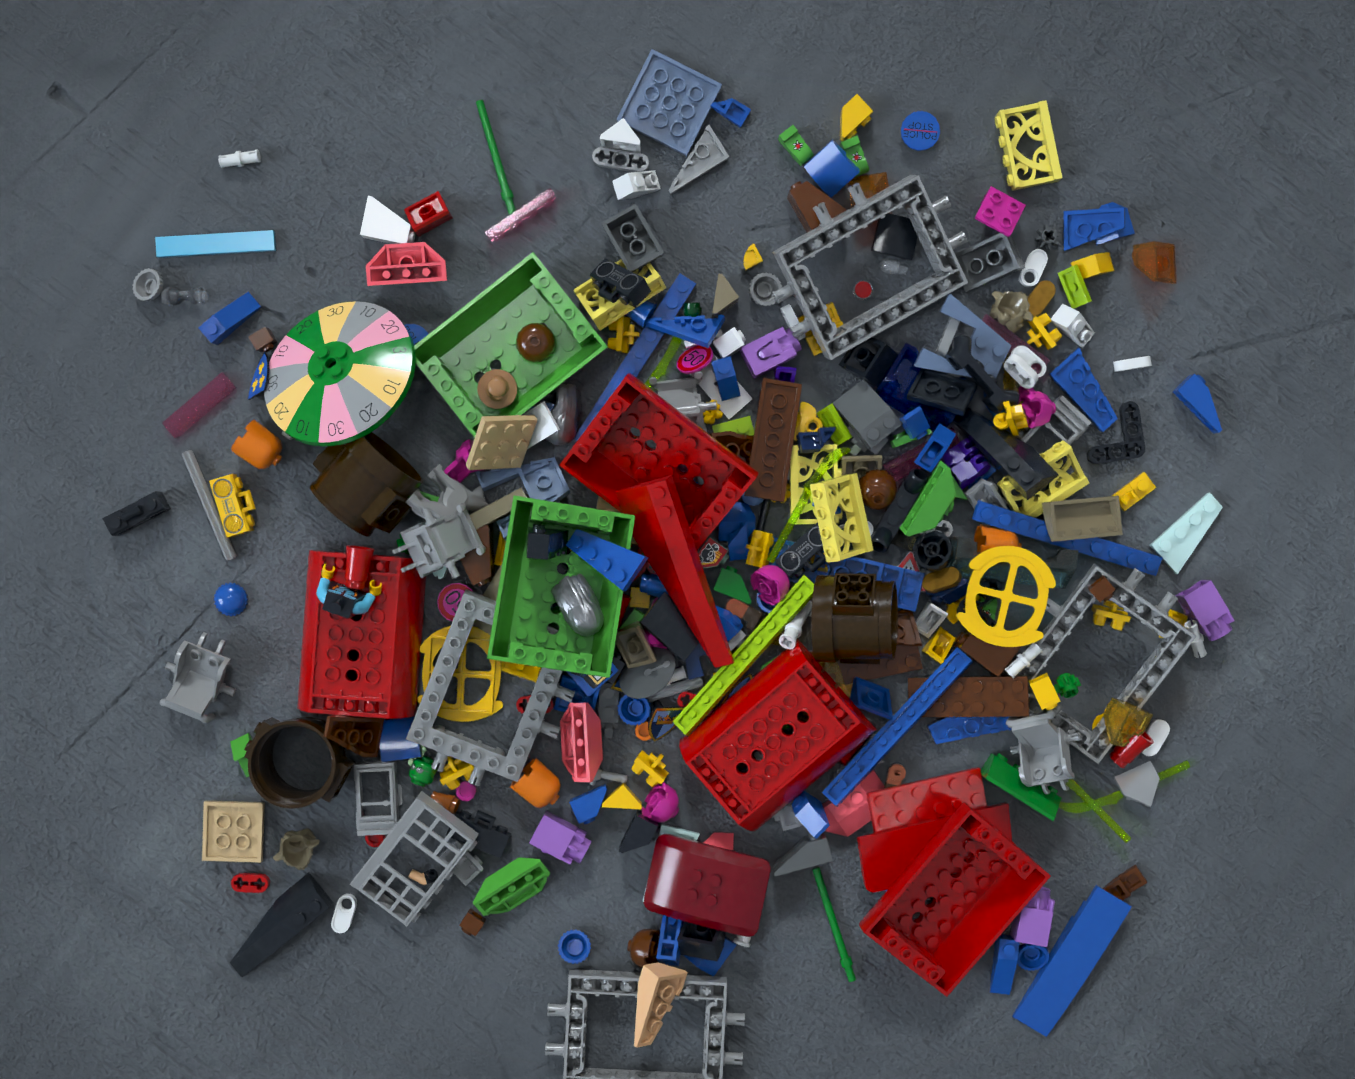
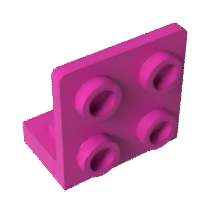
M991 186L980 203L981 206L975 219L1010 237L1026 205Z

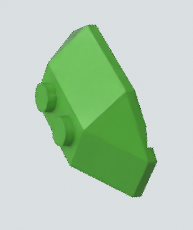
M940 461L930 474L928 482L921 490L904 522L901 524L899 529L905 535L912 536L935 528L942 521L948 506L953 503L956 492L951 468L944 462Z
M517 858L484 880L473 904L483 916L509 912L542 891L550 871L540 859Z

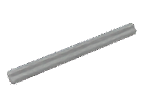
M192 450L182 453V457L223 555L227 561L232 560L237 555L230 539L226 537L219 512Z

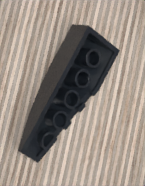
M967 408L964 416L955 413L950 416V419L1026 500H1029L1058 477V473L1032 446L1004 429H997L992 421L971 408Z
M307 873L277 898L230 961V964L241 977H244L334 903L310 873Z

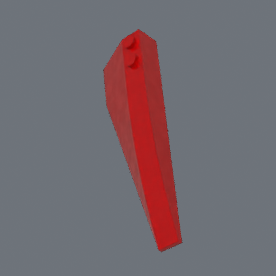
M672 475L616 490L615 492L623 514L635 515L633 538L643 554L648 557V562L714 667L733 664L734 659Z

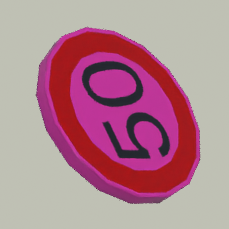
M700 345L689 348L679 357L677 361L678 370L684 374L701 371L711 362L713 350L710 346L705 348Z
M452 583L444 587L439 593L437 599L438 609L447 620L453 621L465 590L473 592L467 585Z

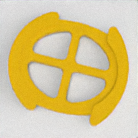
M998 546L985 550L975 556L969 562V568L974 570L967 586L965 613L958 612L956 615L961 625L976 638L996 646L1019 647L1042 639L1043 633L1036 630L1045 613L1049 588L1056 586L1054 576L1046 563L1034 553L1015 546ZM1000 562H1008L1010 564L1006 586L1003 591L980 585L981 577L989 568ZM1019 566L1026 567L1032 573L1038 588V597L1036 599L1013 594L1012 589ZM979 593L1001 599L1000 611L994 627L987 625L979 615L976 606V595ZM1013 601L1034 608L1033 615L1023 626L1012 631L1004 629V622L1010 602Z
M450 626L437 630L420 646V652L425 653L422 669L424 692L434 669V658L443 647ZM472 626L461 653L458 668L455 669L453 674L458 679L457 701L455 704H450L445 700L442 701L437 715L441 718L458 722L475 721L486 718L503 707V702L496 700L501 681V661L489 659L491 663L490 671H475L466 668L467 643L473 642L479 645L488 654L491 635L478 627ZM468 677L489 679L490 687L485 696L473 705H466L464 703L465 679ZM419 695L417 697V701L419 704L422 700L423 695Z

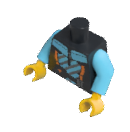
M324 564L321 572L323 578L320 579L316 595L320 602L323 603V610L345 618H352L369 610L375 600V596L380 595L382 592V583L374 587L375 580L370 581L369 593L347 588L343 584L329 580L334 575L335 567L333 566L332 571H327L325 569L326 564Z

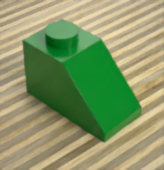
M728 565L726 569L721 568L713 590L751 604V598L740 574H737L738 569Z

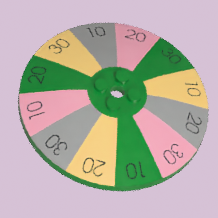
M357 301L344 302L314 312L300 321L286 334L270 359L266 391H264V397L272 419L293 439L313 446L341 445L371 433L388 420L407 395L415 371L416 356L413 340L406 327L392 312L376 304ZM332 362H336V364H335L334 366H332L331 368H329V365H330Z

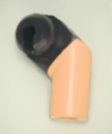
M412 869L408 878L422 885H427L436 881L438 873L435 869H430L423 873Z

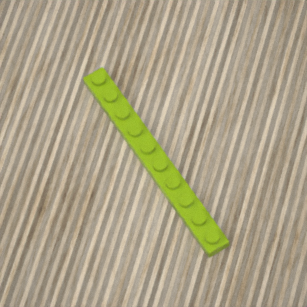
M803 575L786 594L785 598L775 606L732 654L734 663L722 666L673 720V723L685 735L689 736L785 629V626L811 600L814 583L807 576Z

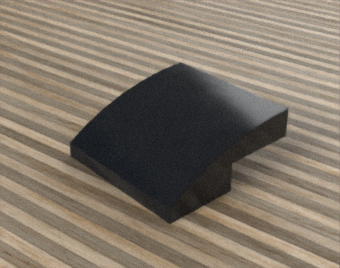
M890 213L885 214V217L882 219L878 218L871 251L887 256L892 255L908 261L912 260L918 236L910 218Z

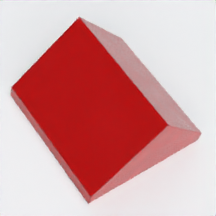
M439 191L404 209L414 232L418 236L453 219Z

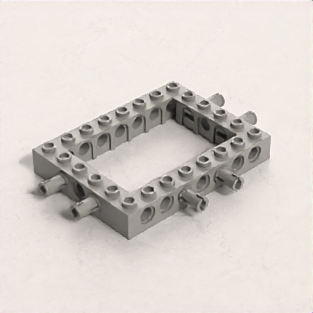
M909 175L870 198L865 197L860 183L854 184L853 187L850 186L848 191L855 202L854 207L831 218L824 202L818 204V207L814 206L813 210L821 224L773 251L787 281V285L772 292V295L776 297L774 299L778 304L793 295L805 317L802 322L790 327V331L793 332L792 335L795 339L811 330L824 357L832 360L968 283L953 251L955 248L967 243V238L964 239L966 236L962 231L949 239L947 238L937 214L950 208L951 203H947L949 201L947 196H943L941 199L931 203L919 175ZM903 205L935 273L837 328L835 322H832L826 310L827 306L823 304L817 292L819 291L818 288L814 286L809 276V269L800 262L809 257H815V254L826 247L831 248L832 244L843 238L850 237V234L860 228L865 229L868 227V224L878 218H884L885 214L894 209H900Z
M1093 564L1063 605L1059 606L1048 598L1047 604L1049 605H1046L1045 610L1052 614L1053 618L1043 630V638L1035 642L1043 652L1030 662L1031 665L1029 667H1025L1016 676H1028V684L1030 685L1029 680L1034 679L1043 666H1047V661L1053 656L1055 651L1060 649L1059 645L1065 637L1072 633L1071 629L1075 627L1079 619L1084 617L1083 613L1091 603L1094 604L1096 601L1095 596L1089 591L1088 587L1104 575L1116 589L1113 591L1114 595L1109 600L1122 607L1127 613L1129 612L1135 616L1141 623L1155 631L1163 639L1092 731L1062 710L1051 719V723L1057 728L1060 727L1066 734L1080 732L1082 740L1071 742L1070 744L1099 764L1196 636L1168 616V611L1179 599L1168 591L1158 606H1154L1135 592L1136 590L1134 589L1143 577L1146 576L1138 569L1134 568L1127 580L1121 583L1102 568ZM1029 687L1030 716L1047 713L1049 710H1046V708L1041 709L1033 690Z
M466 589L406 739L437 751L431 768L436 770L438 763H440L437 770L439 772H443L448 756L474 765L468 782L473 784L475 777H477L475 786H480L485 771H490L517 782L537 733L541 732L555 739L558 736L561 727L545 722V719H543L551 698L556 696L571 703L575 691L559 685L558 681L562 674L561 670L542 668L507 756H505L504 750L499 747L493 748L483 744L481 740L475 741L465 737L463 733L457 734L449 731L442 725H436L432 728L475 619L490 625L493 624L496 601ZM549 623L547 630L550 634H556L559 626Z
M570 969L566 1004L548 1003L547 1016H564L566 1019L564 1044L546 1042L545 1056H563V1079H722L723 1066L725 1064L741 1066L743 1064V1052H725L724 1050L725 1027L727 1025H745V1013H727L726 1011L727 977L687 975L680 995H675L674 997L675 1000H679V998L694 999L695 1001H699V999L706 1000L702 1074L585 1068L588 994H595V996L600 994L615 995V997L624 995L637 998L638 981L641 972Z

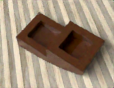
M1135 864L1109 882L1103 889L1123 901L1131 896V892L1145 885L1147 880Z

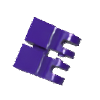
M969 438L960 441L956 446L946 450L940 461L951 468L952 476L961 490L973 483L976 478L984 475L991 468L988 461L983 462L984 456L978 454L979 450L976 446L972 447L973 442Z

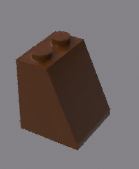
M799 181L790 187L787 199L806 233L821 224L813 210L814 206L818 207V204L824 202L831 218L846 211L844 207L808 181L804 183Z
M485 525L476 530L482 544L486 547V551L482 555H478L475 548L464 554L465 557L460 559L473 585L478 584L479 587L491 582V577L495 576L492 525Z
M967 630L964 633L961 631L954 640L956 641L954 645L956 648L958 647L968 657L997 677L1000 676L1021 648V646H993L976 638Z

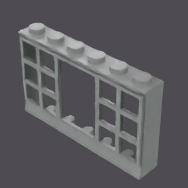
M421 791L349 885L358 889L407 927L411 921L413 923L416 922L421 915L419 911L422 907L424 909L428 907L432 901L430 898L432 894L435 893L437 895L444 886L442 884L443 880L446 879L448 881L455 872L453 870L455 865L460 866L466 858L464 855L466 851L471 852L478 843L475 839L479 833ZM424 809L437 817L430 827L417 819ZM440 820L452 829L445 839L433 831V828ZM413 823L426 831L419 841L407 833ZM455 832L467 840L460 850L448 842ZM429 834L441 842L434 853L422 844ZM402 837L408 839L445 867L427 892H424L384 862ZM444 845L456 854L449 864L437 856ZM380 866H383L392 873V876L386 883L374 876V873ZM395 877L408 885L401 895L389 887ZM370 879L382 887L381 890H378L368 881ZM410 888L423 896L416 906L404 898ZM386 890L395 898H397V900L394 902L383 892ZM401 901L412 911L410 913L398 905Z

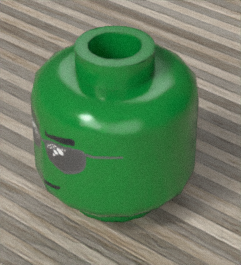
M423 756L422 759L416 758L408 773L411 782L422 787L431 784L438 769L434 770L431 768L434 760Z

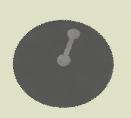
M652 647L656 654V662L630 669L625 664L619 679L620 688L623 693L631 698L642 699L662 690L669 683L675 671V658L669 650Z

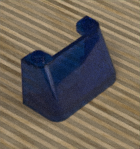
M905 343L875 392L885 403L904 415L920 406L928 421L931 432H934L939 423L947 428L954 420L955 413L907 400V394L921 368L914 366L919 355L917 348Z

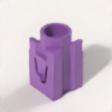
M781 327L741 347L740 353L753 379L797 356L796 352L802 348L798 339L793 337V332L790 331V328L784 330Z
M1200 580L1190 588L1175 595L1179 598L1178 602L1183 608V613L1188 616L1192 625V620L1197 621L1200 633L1205 635L1209 641L1217 640L1232 630L1229 623L1235 620L1211 580Z
M546 810L529 843L541 849L543 853H548L571 865L572 860L580 864L591 844V840L585 838L587 832Z
M1042 886L1012 921L1010 935L1016 942L1047 947L1052 928L1051 923L1055 900L1050 898L1051 890Z

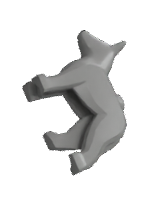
M440 464L427 475L442 491L438 502L426 499L419 489L413 492L406 501L412 507V511L424 518L421 510L429 507L435 519L445 515L449 517L458 513L457 506L461 503H465L467 510L478 511L489 505L485 500L484 491L481 486H478L473 491L468 490L463 484L445 474Z

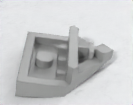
M1151 761L1114 777L1126 800H1133L1151 808L1160 780Z

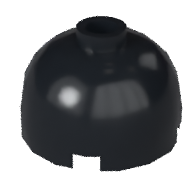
M938 531L921 534L913 545L915 561L923 569L929 571H940L946 568L954 556V549L950 539Z

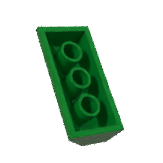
M991 753L981 768V775L1054 821L1061 801V797L1057 795L1058 790L1052 786H1047L1050 794H1044L1041 785L1025 786L1019 776V765L1014 764V766H1011L1007 763L1009 759L1000 753L997 756Z

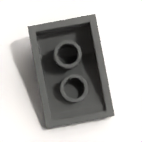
M636 204L601 223L627 270L634 272L664 255L663 250Z
M999 233L955 254L968 281L967 284L963 285L965 292L1007 277L1025 268L1012 234L1010 237Z
M864 379L833 402L834 407L868 450L902 425V422Z
M808 832L807 836H804L772 865L775 877L833 861L824 832L817 839Z

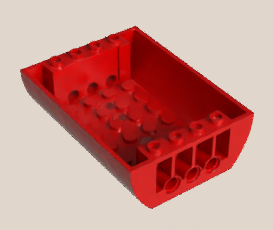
M631 373L625 376L559 465L620 513L623 512L615 492L616 490L672 475L697 550L753 483L759 473ZM631 428L639 429L640 436L633 435ZM647 440H653L656 443V448H650L647 445ZM678 465H686L688 472H681ZM694 477H701L704 484H697L694 481Z
M309 550L297 709L308 713L386 719L407 718L416 715L426 576L421 578L416 567L402 573L401 568L414 563L411 557L372 556L365 587L360 590L369 593L370 581L375 580L374 587L382 583V592L380 595L375 596V600L369 610L362 614V618L359 621H356L353 618H345L323 610V603L320 602L316 595L320 579L323 578L321 572L324 564H326L325 569L327 571H332L333 566L335 567L334 575L329 579L330 581L332 580L343 585L346 584V552ZM352 649L357 650L359 653V658L356 661L349 658V652ZM351 669L355 670L358 674L355 681H351L347 677V673Z
M797 639L795 648L784 650L701 721L689 736L685 735L680 739L679 747L685 763L736 823L744 829L754 832L877 729L855 706L820 663L815 661L813 655L800 640ZM801 711L807 712L809 715L808 721H800L798 713ZM785 724L792 725L794 729L792 734L787 735L783 732L782 728ZM760 750L763 753V759L755 760L752 756L753 751ZM739 763H745L748 766L746 773L738 771L737 765Z
M963 802L859 922V926L872 940L948 997L1051 875L967 803ZM972 852L971 858L964 860V855ZM959 867L958 873L951 875L952 869ZM933 897L932 903L925 905L926 899ZM920 912L919 918L913 920V914Z

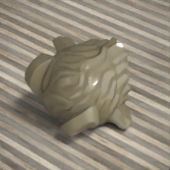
M994 291L992 293L996 301L991 306L992 309L989 316L992 319L997 318L998 322L1007 326L1009 331L1017 332L1024 326V320L1033 321V314L1029 312L1030 304L1026 293H1022V291H1005L1004 293Z
M308 828L297 832L288 831L280 839V851L273 859L275 861L283 860L288 866L304 870L310 863L313 848L319 844L320 840L316 839L313 832Z

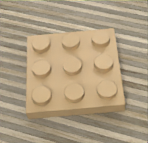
M535 415L482 416L466 462L468 470L521 468L538 420Z
M204 801L202 861L261 863L263 861L265 802Z

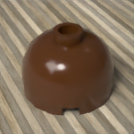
M530 323L518 332L516 348L525 360L534 363L543 362L549 359L554 352L555 337L547 326L540 323Z
M875 469L866 472V475L859 479L864 505L874 510L884 509L891 505L897 493L894 477L892 478L885 470Z
M642 929L633 936L632 940H629L627 949L630 952L632 961L638 967L643 968V965L658 963L656 957L660 930Z

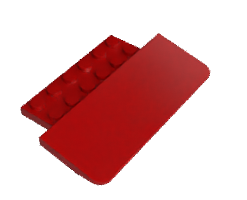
M978 767L867 792L874 833L857 837L864 886L869 892H879L890 888L963 802L967 803L1012 841L1009 803L1005 802L987 807L981 770ZM972 852L966 853L964 860L970 859ZM959 867L953 868L951 874L958 873Z

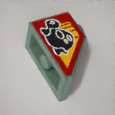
M710 536L698 551L703 569L717 567L719 563L723 565L729 558L727 554L729 550Z

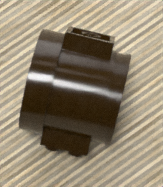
M371 432L349 443L327 446L312 463L320 474L311 483L310 489L315 497L335 517L359 534L370 537L376 528L390 534L412 509L406 501L420 487L423 479L404 457Z
M835 573V575H817L813 590L811 623L812 647L815 661L837 663L840 660V663L880 664L882 659L894 660L898 633L896 581L877 580L876 574Z
M271 717L262 723L259 722L254 730V733H256L254 739L249 740L244 749L247 751L244 757L248 759L249 777L256 791L269 803L289 809L308 806L320 798L330 803L338 796L355 761L346 757L345 747L324 737L326 721L315 717H300L281 722ZM300 726L308 728L320 735L327 744L331 754L332 766L328 780L323 787L314 790L298 789L287 784L277 773L273 762V747L278 735L286 727Z

